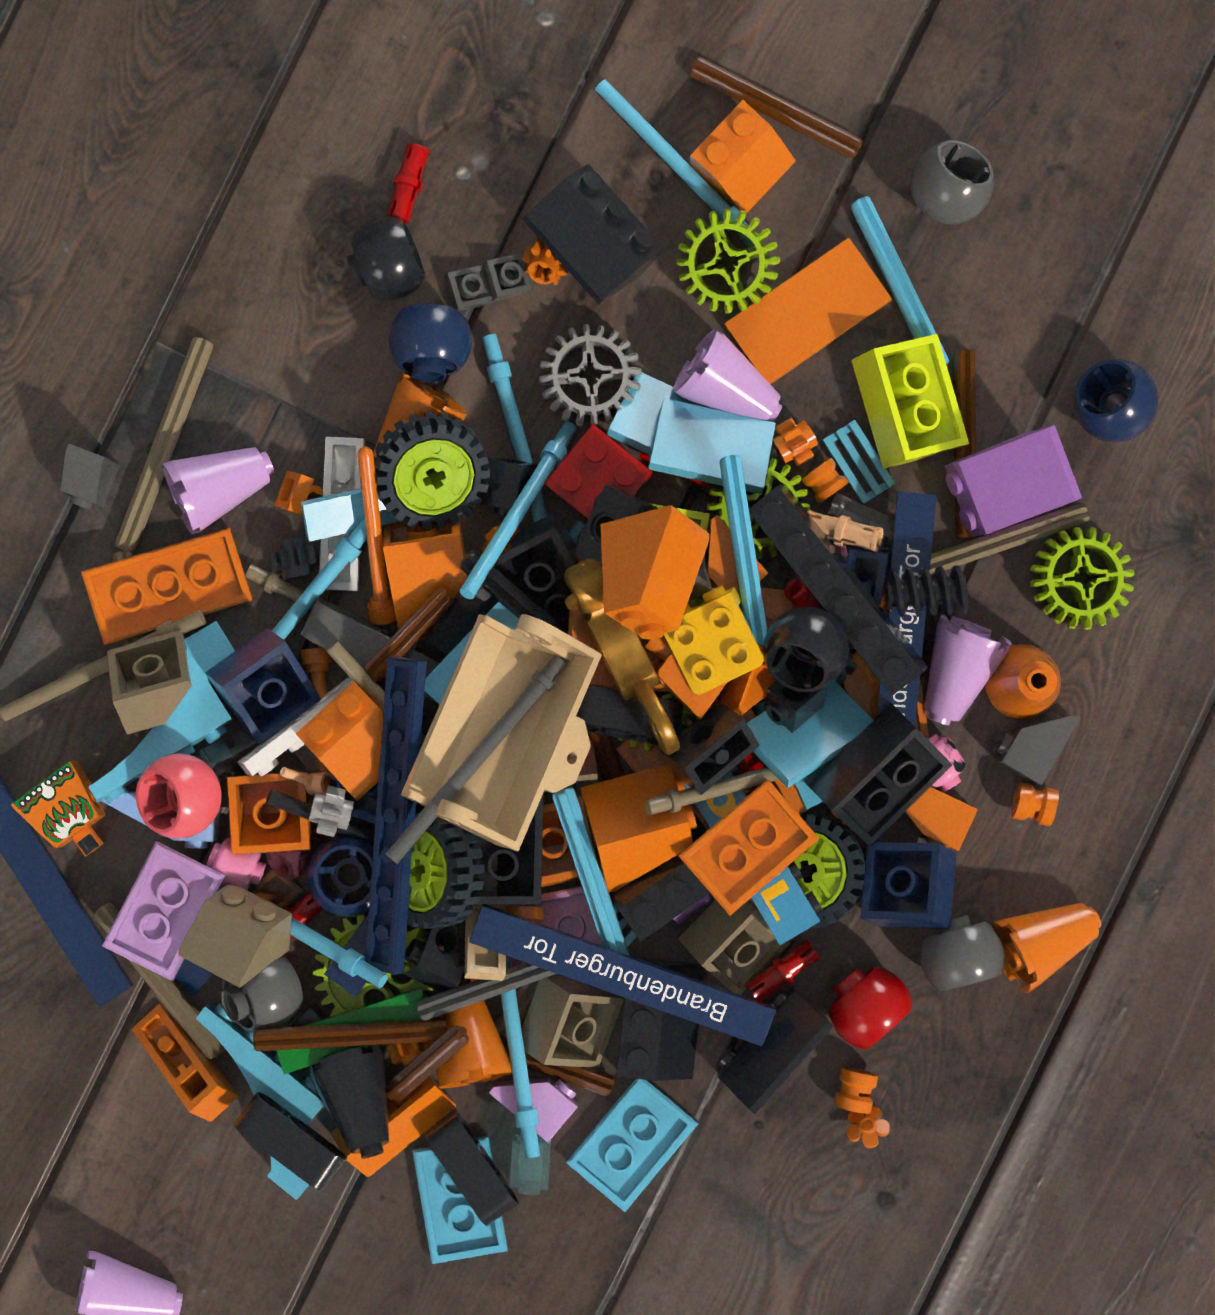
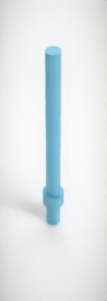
M606 79L600 82L595 91L713 211H716L721 218L719 221H724L723 213L726 208L731 209L732 220L737 221L740 210L736 206L730 207ZM726 229L729 233L733 231L749 248L755 246L743 233Z
M496 333L483 336L482 341L490 365L486 369L490 383H495L516 460L533 463L509 380L512 377L508 361L504 362ZM541 490L531 505L534 522L548 516Z
M564 422L554 440L548 441L540 454L541 461L461 587L460 593L465 598H474L554 467H558L566 457V448L577 432V427L573 423Z
M365 518L349 537H343L335 547L336 553L274 627L272 631L283 640L348 562L353 563L362 552L360 547L367 540Z
M291 919L290 935L337 962L339 969L350 976L358 975L378 988L384 986L388 975L367 963L365 956L352 948L346 950L296 919Z
M506 956V969L512 967L511 957ZM514 989L502 993L501 1001L518 1111L514 1112L516 1128H521L526 1159L540 1156L536 1125H539L537 1108L533 1109L517 996Z

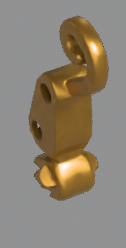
M586 559L568 568L565 571L564 580L572 594L565 600V605L570 610H581L583 614L586 613L583 618L585 626L598 652L602 654L601 658L620 695L626 701L635 696L638 697L649 716V725L663 752L670 755L678 751L680 743L675 730L652 689L659 685V679L638 634L622 626L604 613L602 562Z

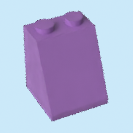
M1055 425L1022 433L944 466L947 472L946 484L950 492L957 498L961 508L959 512L961 523L970 532L971 537L992 533L1082 498Z

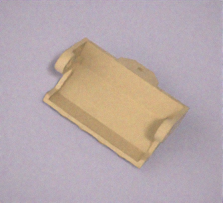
M479 614L401 795L425 807L533 681L531 676L535 671L541 672L553 656L556 655L566 663V667L553 681L554 687L550 692L546 690L451 802L441 799L435 813L436 816L495 845L518 852L544 790L555 793L576 783L591 744L585 720L576 715L602 654L554 626L529 615L521 614L515 630L489 616Z

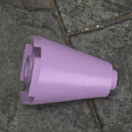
M712 329L694 349L697 353L691 362L687 360L682 367L673 390L680 397L711 409L773 422L782 409V405L779 404L780 394L723 332Z
M256 447L172 460L162 464L164 467L163 473L175 504L179 505L183 513L181 517L192 535L201 532L270 483L269 474L274 472L267 452L259 453Z
M941 614L937 622L924 708L930 711L928 717L944 725H950L951 720L960 721L1008 654L1012 642L1002 635L999 642L990 638L992 630L952 616L949 621L946 615Z
M88 1251L86 1258L93 1259L92 1267L84 1266L75 1307V1311H78V1314H180L183 1293L177 1292V1284L99 1252Z

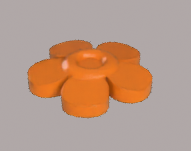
M872 1106L871 1114H865L866 1116H864V1113L851 1111L848 1114V1121L852 1125L846 1129V1135L850 1141L857 1142L862 1138L864 1147L874 1148L878 1145V1136L884 1137L889 1134V1122L881 1119L882 1112L878 1107Z

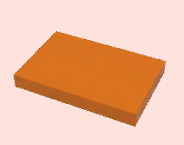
M767 779L678 857L726 913L731 916L820 838Z

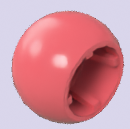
M183 753L166 755L152 762L141 774L136 788L137 808L144 823L157 834L173 839L189 838L204 831L215 820L221 805L220 783L212 768L198 757Z

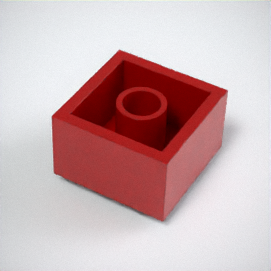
M592 424L544 484L546 489L588 522L593 511L594 501L598 494L602 492L605 484L624 489L637 496L650 480L653 472Z

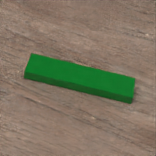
M421 987L304 1026L422 1020L416 1003L425 998ZM371 1045L276 1051L283 1073L287 1074L317 1064L319 1060L333 1054L357 1047L363 1049Z

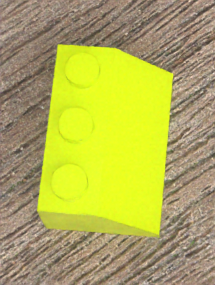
M937 334L874 348L851 360L883 469L917 461L969 444Z

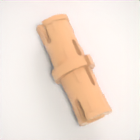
M812 510L808 511L829 540L834 541L835 545L844 547L847 544L873 552L879 550L883 540V528L852 521L851 517L844 515L838 518Z

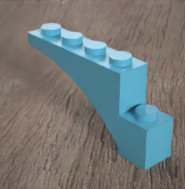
M217 621L185 639L192 686L165 724L152 727L131 754L112 771L88 787L97 803L105 799L107 804H110L128 793L125 786L140 779L144 770L155 760L171 754L183 753L192 755L195 752L192 747L203 739H206L208 744L228 733L225 726L230 724L232 719L210 685L211 681L205 674V672L235 651Z
M210 1002L196 1017L232 1056L246 1078L253 1095L261 1092L269 1096L307 1125L324 1106L309 1075L305 1078L297 1071L284 1074L278 1054H275L273 1051L254 1050L253 1033L245 1031L237 1022L231 1021L225 1013L222 1003L216 1006ZM271 1157V1171L267 1177L297 1200L309 1184Z

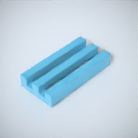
M853 420L822 440L843 476H846L850 487L861 504H865L896 484L887 469L882 468L880 458L856 420ZM852 432L883 481L882 484L878 485L846 434ZM835 441H841L871 488V491L865 493L835 446Z

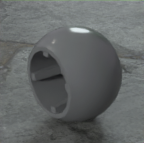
M949 140L933 145L926 149L919 157L912 170L910 187L912 197L923 213L940 223L955 225L968 222L977 217L986 208L993 195L995 179L990 162L980 151L967 143Z
M969 915L951 919L950 929H937V934L924 937L921 944V967L928 981L938 991L950 990L1001 975L1004 968L1005 954L999 935L985 921L971 924Z
M284 955L274 960L240 988L224 979L222 980L221 1002L224 1011L231 1021L237 1022L245 1031L254 1033L256 1029L286 1027L301 1010L303 1004L301 983L292 964Z

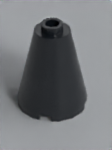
M371 1045L372 1053L363 1054L362 1048L357 1047L319 1060L321 1068L318 1070L312 1065L308 1067L309 1078L351 1153H360L362 1159L383 1153V1146L390 1142L384 1053L382 1046Z

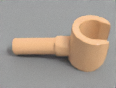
M282 767L280 770V776L305 785L307 793L315 796V792L326 793L323 780H334V776L330 772L307 774L286 767Z

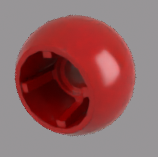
M879 966L873 967L866 974L859 968L852 971L833 988L838 998L828 1007L829 1017L837 1034L848 1044L860 1049H868L913 1009L909 989L903 980L894 972Z

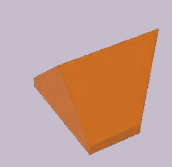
M759 645V648L764 656L763 646ZM765 660L760 667L728 681L722 689L721 703L741 716L765 698L767 688L777 681L769 672Z

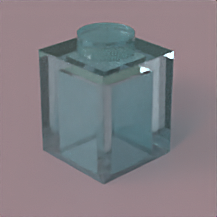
M513 1135L510 1188H517L518 1193L525 1195L540 1194V1189L548 1190L551 1140L546 1142L541 1136H537L540 1156L525 1159L522 1135Z

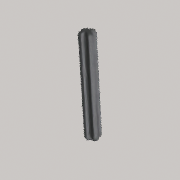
M525 962L506 969V976L503 981L478 979L422 999L416 1003L420 1018L423 1021H427L557 973Z

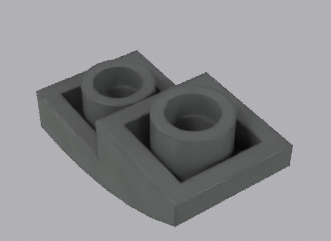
M522 253L487 260L483 265L448 272L444 279L453 308L459 311L468 310L531 291L532 286L529 276L524 273L526 265L522 260Z

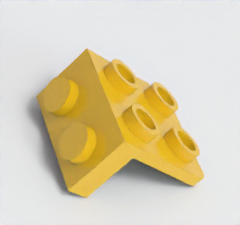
M721 585L702 595L704 602L691 608L687 604L679 630L664 633L692 692L697 695L714 689L763 664L764 656L739 607L741 597L736 587L725 590L724 586Z

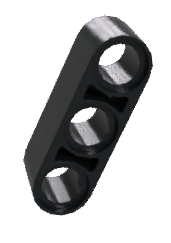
M588 686L576 715L585 720L587 732L659 745L649 725V716L637 696L626 701L618 690ZM658 698L678 736L681 727L683 705Z
M257 1092L234 1122V1127L243 1136L319 1191H324L347 1161L346 1155L340 1149L272 1098L261 1092Z
M454 1112L424 1133L429 1146L485 1226H488L519 1204L513 1190L460 1113Z

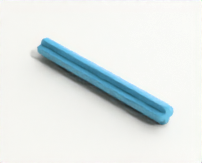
M866 196L854 201L851 205V210L914 339L936 334L870 197ZM940 342L944 359L947 365L949 363V358Z
M728 455L722 457L719 463L742 612L758 646H764L767 626L741 457L739 455Z
M565 787L553 793L552 797L601 944L604 947L629 955L573 787Z

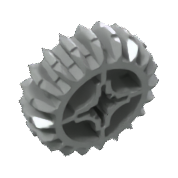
M589 324L583 325L584 336L577 337L576 330L573 327L569 328L568 334L571 341L567 343L562 336L558 335L555 341L561 349L557 351L552 347H547L545 350L546 354L554 359L553 362L541 361L540 363L541 369L551 372L549 375L539 377L540 384L552 385L551 388L546 389L542 393L544 399L557 397L550 408L553 412H556L564 406L566 409L563 412L562 420L566 422L573 413L578 414L576 418V426L578 427L583 426L584 416H591V425L594 424L598 427L597 416L603 415L605 422L609 425L613 421L610 411L614 409L617 413L618 409L622 410L620 403L623 399L630 402L634 400V397L627 393L628 389L640 390L641 388L640 383L630 380L632 377L642 375L641 368L629 367V365L638 360V354L624 355L630 348L631 343L625 340L617 346L615 343L618 340L619 332L616 330L610 334L608 339L603 338L605 334V326L603 325L598 326L597 336L590 335ZM594 347L604 349L612 354L618 361L620 368L599 364L594 355ZM582 348L583 360L577 368L559 373L564 360L572 352ZM588 358L591 359V367L594 368V373L601 374L600 379L595 378L596 384H593L594 394L590 393V386L587 384L586 378H580L581 373L586 374L585 369L588 368ZM622 379L617 393L610 400L599 405L598 391L600 387L606 383H612L613 380ZM569 384V386L582 388L586 393L587 406L578 404L568 398L560 385Z

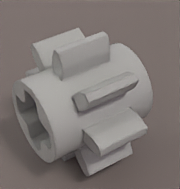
M328 785L325 794L315 792L308 821L318 823L316 833L334 837L337 828L347 830L354 801L345 800L346 789Z

